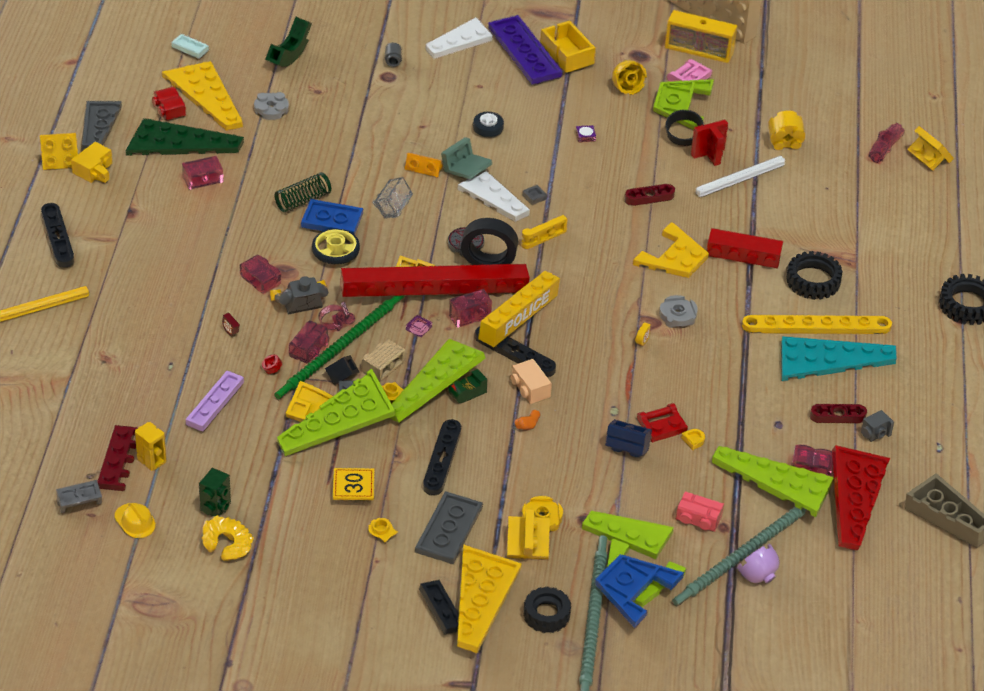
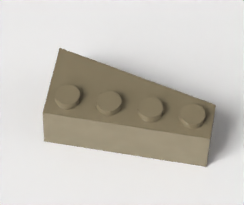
M937 473L906 494V510L976 548L984 543V513Z

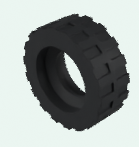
M545 586L532 590L526 596L524 602L525 622L528 623L530 628L532 627L535 631L542 633L560 631L567 626L570 620L571 601L568 599L569 597L562 590H558L555 587ZM541 604H551L557 607L558 612L552 616H545L537 612V607Z

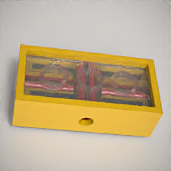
M673 10L667 22L665 48L729 63L735 49L738 25Z

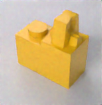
M94 142L71 159L72 173L90 183L95 180L106 183L110 179L109 171L106 168L113 164L112 150Z

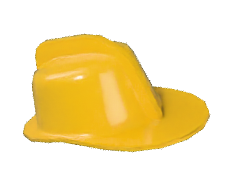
M128 503L120 506L115 511L114 517L116 522L127 535L133 538L148 537L155 530L156 522L145 505Z

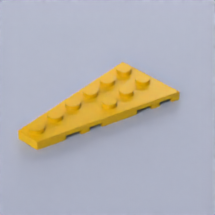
M463 544L457 647L478 653L521 571L522 563Z

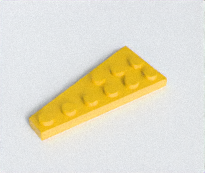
M211 61L162 71V77L165 80L171 81L172 86L178 87L185 97L197 107H202L203 112L214 117V121L226 131L243 127V121Z

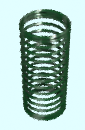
M320 172L276 191L274 197L278 208L286 213L288 210L308 203L310 201L309 197L315 200L330 194L332 186L327 175ZM320 176H322V177L324 178V180H325V182H326V184H327V186H328V192L326 191L325 184H324L323 180L320 178ZM279 193L281 194V199H282V202H283V204H284L286 210L282 207V205H281V203H280Z

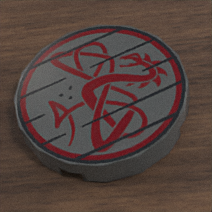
M466 227L455 229L448 236V247L454 253L456 251L462 256L461 243ZM478 235L472 240L474 246L480 251L484 247L483 235Z

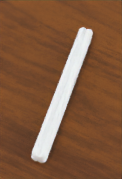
M778 156L696 188V195L703 197L784 166L785 159L782 156Z

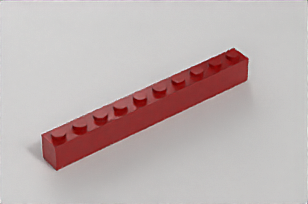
M526 264L341 268L340 286L342 297L517 293L529 283L530 277Z

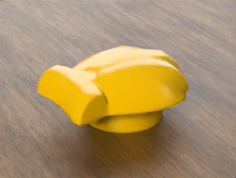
M396 382L386 383L382 386L390 401H394L404 390Z
M386 518L372 520L368 526L370 534L380 538L383 543L398 533Z

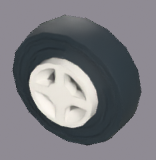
M481 112L473 119V129L480 136L494 137L502 133L504 119L495 112Z

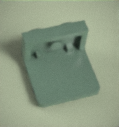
M466 137L441 152L444 172L466 179L474 178L492 165L491 159L473 154L470 139Z

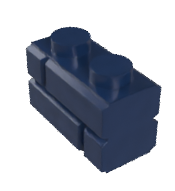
M614 419L608 425L605 445L611 447L612 451L630 452V455L633 457H641L649 450L652 429Z

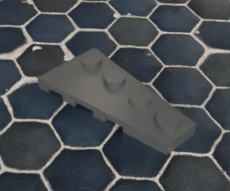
M86 101L82 151L94 142L101 145L104 144L122 108V101Z

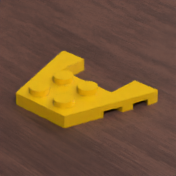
M671 222L663 230L662 236L674 241V243L660 258L641 251L633 259V265L640 267V264L649 266L648 269L651 270L659 268L666 270L668 274L689 278L708 259L709 253Z

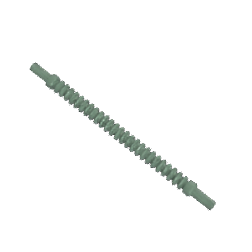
M797 507L790 509L789 512H786L785 515H782L781 518H778L777 521H774L765 530H762L729 556H726L725 559H722L721 562H718L717 565H714L713 568H710L709 571H706L705 574H702L693 583L688 584L686 590L672 599L673 604L678 606L690 596L694 597L699 591H702L703 588H706L707 585H710L711 582H714L715 579H718L719 576H722L731 567H735V564H739V561H743V558H747V555H751L759 547H762L763 544H766L767 541H770L771 538H774L775 535H778L779 532H782L783 529H786L787 526H790L791 523L805 515L807 509L802 508L800 510Z

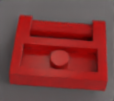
M674 403L647 413H637V419L641 427L652 429L651 442L680 435L688 431V426L678 413ZM668 414L670 415L669 417H666V418H663V419H659V420H656V421H652V422H649V421H648V420H651V419H654V418H658V417H661V416H665V415H668Z

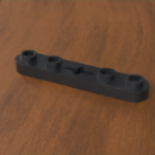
M55 203L44 204L41 207V213L55 262L59 267L68 268L74 264V253L60 208ZM55 232H58V234L60 235L59 239L56 236Z
M480 326L476 328L475 339L480 344L517 364L534 359L547 377H551L556 373V363L550 358L508 336L495 347H492L478 339Z
M446 420L442 424L423 481V490L428 495H439L444 489L461 436L462 425L457 420ZM443 452H445V457L443 458L442 462H440V458L443 455Z

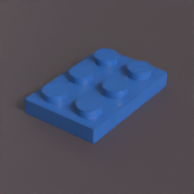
M310 199L301 221V228L318 231L344 229L355 235L363 216V208Z

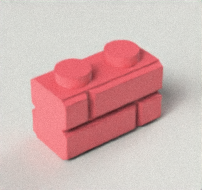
M685 491L677 508L676 520L684 524L698 526L703 530L715 532L722 518L724 503Z

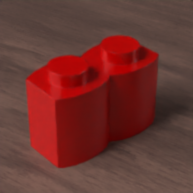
M174 86L154 91V96L152 97L153 105L158 108L159 115L163 116L165 120L186 115L185 103Z

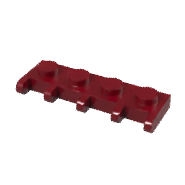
M114 426L97 481L99 489L125 491L126 485L120 483L121 477L128 478L130 475V471L124 468L126 463L134 462V456L128 454L130 448L136 449V441L133 438L138 427Z

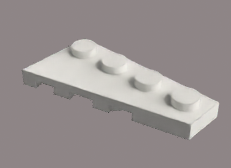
M474 18L427 43L426 51L435 59L492 41V34L477 18Z
M487 171L458 184L459 191H466L473 199L478 198L484 201V205L496 208L498 213L514 222L530 215V209Z

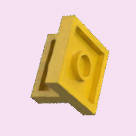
M918 126L915 129L919 137L907 150L932 171L943 159L948 163L954 159L943 144L923 128Z
M526 509L525 517L508 516L507 558L548 560L550 518L534 517V510Z

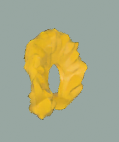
M216 515L210 521H205L202 541L210 553L215 551L218 537L221 534L234 541L232 545L224 547L221 554L223 561L241 558L250 551L254 537H251L252 534L249 533L248 528H245V525H242L240 521L230 519V517H219V515Z

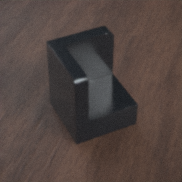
M351 355L343 357L325 368L334 385L360 372Z

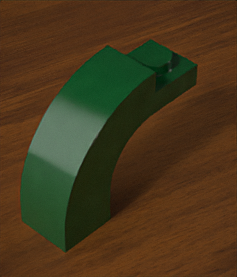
M295 16L287 38L280 45L271 44L265 60L282 67H287L294 63L308 44L309 40L306 38L312 23Z

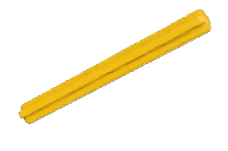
M87 286L2 309L0 310V322L88 297L89 290Z

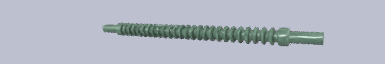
M604 535L599 537L598 551L595 552L593 578L590 588L591 596L589 597L584 652L581 663V676L579 678L580 691H589L593 683V667L595 666L596 643L603 596L602 591L595 585V581L606 569L608 557L606 552L607 537Z

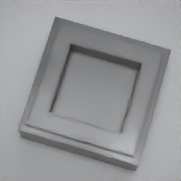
M538 185L522 191V196L531 205L547 200V194Z

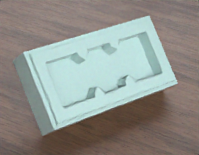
M183 34L171 42L173 48L198 59L209 51V45Z

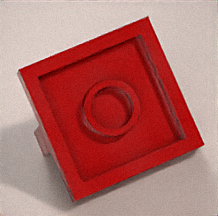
M724 119L694 127L691 156L694 159L707 156L714 166L720 165L723 151H725L728 122Z

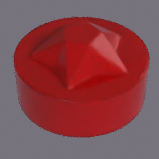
M275 354L267 356L262 362V368L268 374L277 372L282 366V361Z

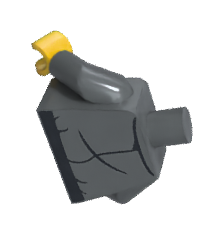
M307 276L301 277L300 280L291 281L282 294L281 289L270 290L271 301L275 300L285 305L288 315L323 308L321 297L328 295L325 280L316 282L314 277L309 278Z

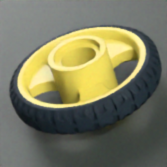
M344 229L322 231L312 241L314 256L328 264L339 265L350 262L356 258L360 250L358 238L353 233ZM326 239L327 248L320 250L319 244ZM345 239L350 241L352 244H345Z

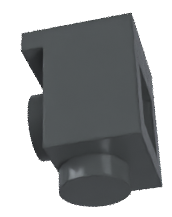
M880 410L863 419L861 433L870 442L878 438L880 439L885 435L889 437L892 435L894 421Z

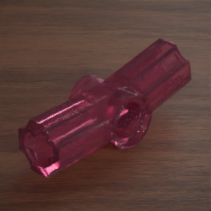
M896 122L886 130L879 132L878 138L869 152L872 162L879 163L883 161L887 153L891 151L892 146L904 135L905 130L901 124Z

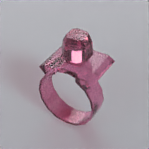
M342 302L341 306L328 305L318 315L320 324L324 329H337V332L342 329L343 324H353L356 319L348 311L345 302ZM339 311L332 316L334 323L321 322L327 313Z

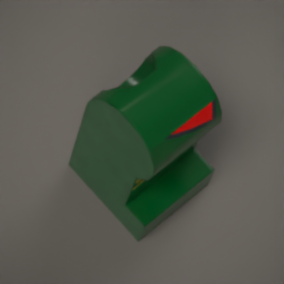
M479 369L471 371V376L461 381L453 382L448 392L458 403H464L487 393L488 379Z

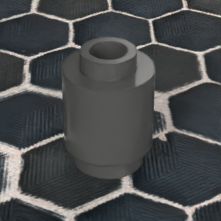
M393 42L385 47V62L390 67H396L402 61V47L398 43Z

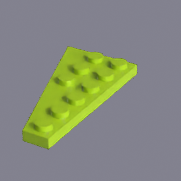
M448 339L394 400L392 406L395 410V416L389 419L398 423L486 359L484 352Z

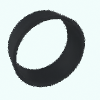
M691 110L675 111L669 115L665 123L668 138L676 145L690 146L692 145L693 137L688 139L677 138L669 132V129L673 123L679 120H689L698 126L704 125L703 119L699 114Z

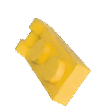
M561 215L532 229H523L521 247L530 249L566 233L568 218Z

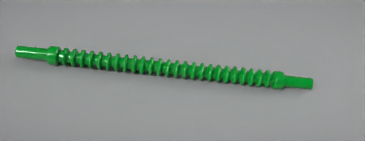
M405 295L393 296L390 300H385L382 305H379L368 316H365L361 322H358V324L348 330L340 339L333 342V345L322 351V354L315 357V360L313 359L293 377H290L286 384L274 393V396L280 399L290 390H295L300 381L305 382L313 373H316L324 364H327L331 358H334L342 349L349 346V343H352L363 332H366L370 326L377 323V320H380L384 315L393 310L394 305L402 300Z

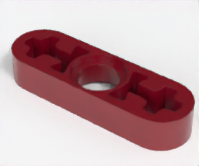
M660 184L628 189L625 192L624 201L630 206L670 201L674 199L675 187L671 184Z
M815 404L811 407L810 419L816 423H863V419L867 416L866 407L860 404ZM834 412H841L843 413V415L838 416L835 415Z

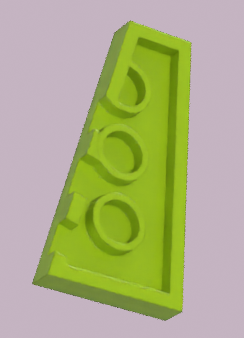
M592 510L582 523L583 530L597 536L604 535L609 541H612L614 538L629 544V549L653 559H657L674 530V527Z

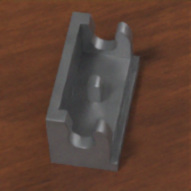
M97 480L56 489L57 503L60 505L61 513H64L67 507L96 500L97 505L102 504V495Z

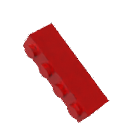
M711 228L707 252L710 257L778 269L783 241Z

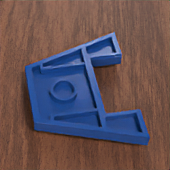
M620 554L596 578L595 585L635 628L647 616V610L633 601L653 580L672 590L682 580L684 572Z

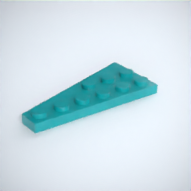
M782 336L781 340L782 381H788L790 377L801 379L805 378V375L810 374L821 376L845 372L849 368L860 370L862 366L880 367L896 364L897 359L896 345Z

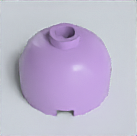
M768 544L767 549L763 546L745 559L747 563L744 566L740 563L737 569L746 580L752 583H760L762 581L769 583L776 577L774 573L779 568V557L772 545Z

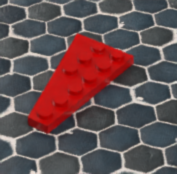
M835 445L832 449L838 546L858 550L862 544L866 526L870 520L871 511L875 505L890 458Z

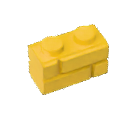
M151 422L138 427L135 431L137 460L143 465L145 464L151 471L156 470L167 461L165 433Z

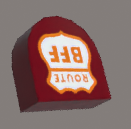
M229 312L224 314L222 324L225 331L230 336L237 334L240 324Z

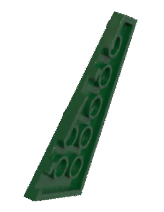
M143 118L126 149V156H132L133 153L149 155V152H159L161 155L189 154L190 151H198L199 154H205V151H215L217 154L239 153L244 143V137Z

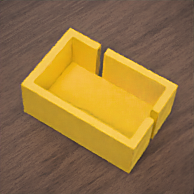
M570 20L557 24V30L554 25L541 29V45L556 63L558 62V66L565 73L594 64L596 47Z

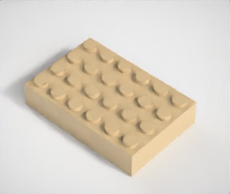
M669 0L693 15L738 25L736 40L743 44L757 36L762 0Z

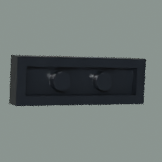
M440 580L420 583L419 590L444 635L458 632L459 613Z

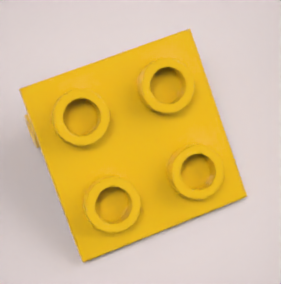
M76 133L40 135L43 170L72 168L71 159L78 155Z

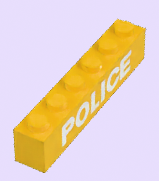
M543 271L481 320L478 339L495 347L558 296L560 278L550 272Z

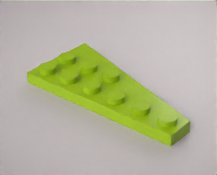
M371 368L367 371V375L353 381V385L346 390L342 389L320 405V409L316 412L309 413L301 423L294 424L277 437V442L284 456H288L395 416V410Z
M718 446L712 458L713 464L730 473L737 472L743 476L742 479L749 482L752 480L758 483L757 487L781 500L794 502L795 507L800 510L805 508L811 511L810 515L817 517L833 484L834 477L823 473H816L805 468H798L728 447Z

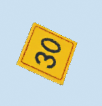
M334 468L333 500H374V468Z

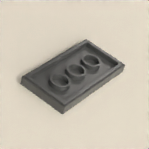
M445 491L415 547V553L454 565L463 544L483 508V502Z

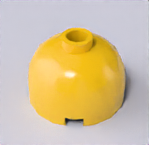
M624 60L618 63L612 72L614 86L624 94L634 95L644 87V81L647 78L646 69L643 65L633 60Z

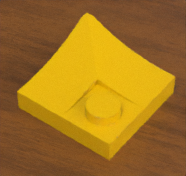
M300 381L285 415L287 418L302 422L309 413L316 412L320 409V405L333 396L315 386Z

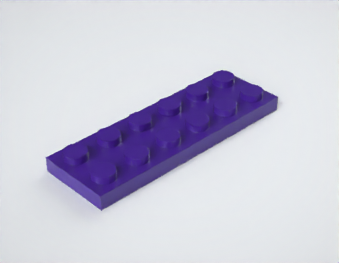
M519 15L488 22L489 30L531 85L562 77V70Z

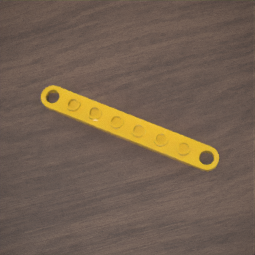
M747 315L742 321V328L745 332L773 334H887L892 327V321L885 316Z

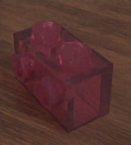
M484 289L452 298L449 303V316L457 328L481 321L492 311V300Z

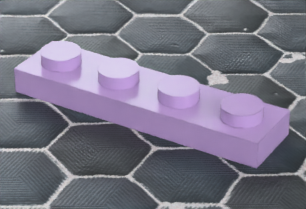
M226 371L185 419L186 425L203 432L242 386L244 377Z

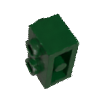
M212 467L199 482L200 511L206 515L213 517L219 515L220 517L223 512L228 510L231 503L229 474Z

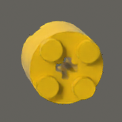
M787 110L778 112L776 117L769 119L768 127L774 149H799L802 146L801 144L805 140V130L801 116H798L794 111Z

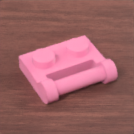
M689 59L675 72L672 71L667 74L668 81L705 80L712 75V70Z

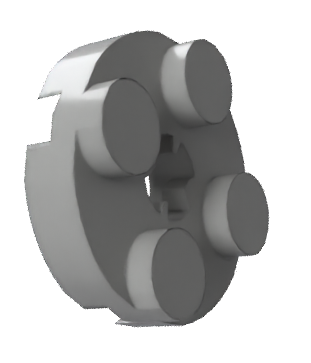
M282 92L259 93L254 101V111L257 115H262L263 119L277 120L282 118V114L285 112L286 114L288 113L289 102Z
M674 295L667 297L664 303H661L659 313L662 320L666 322V325L674 328L676 326L693 325L697 317L698 308L693 300L690 299L689 302L685 300L684 296Z

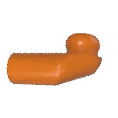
M532 410L529 416L516 419L515 427L525 430L533 429L541 415L540 412Z

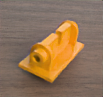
M407 152L405 170L439 177V172L443 168L441 160Z

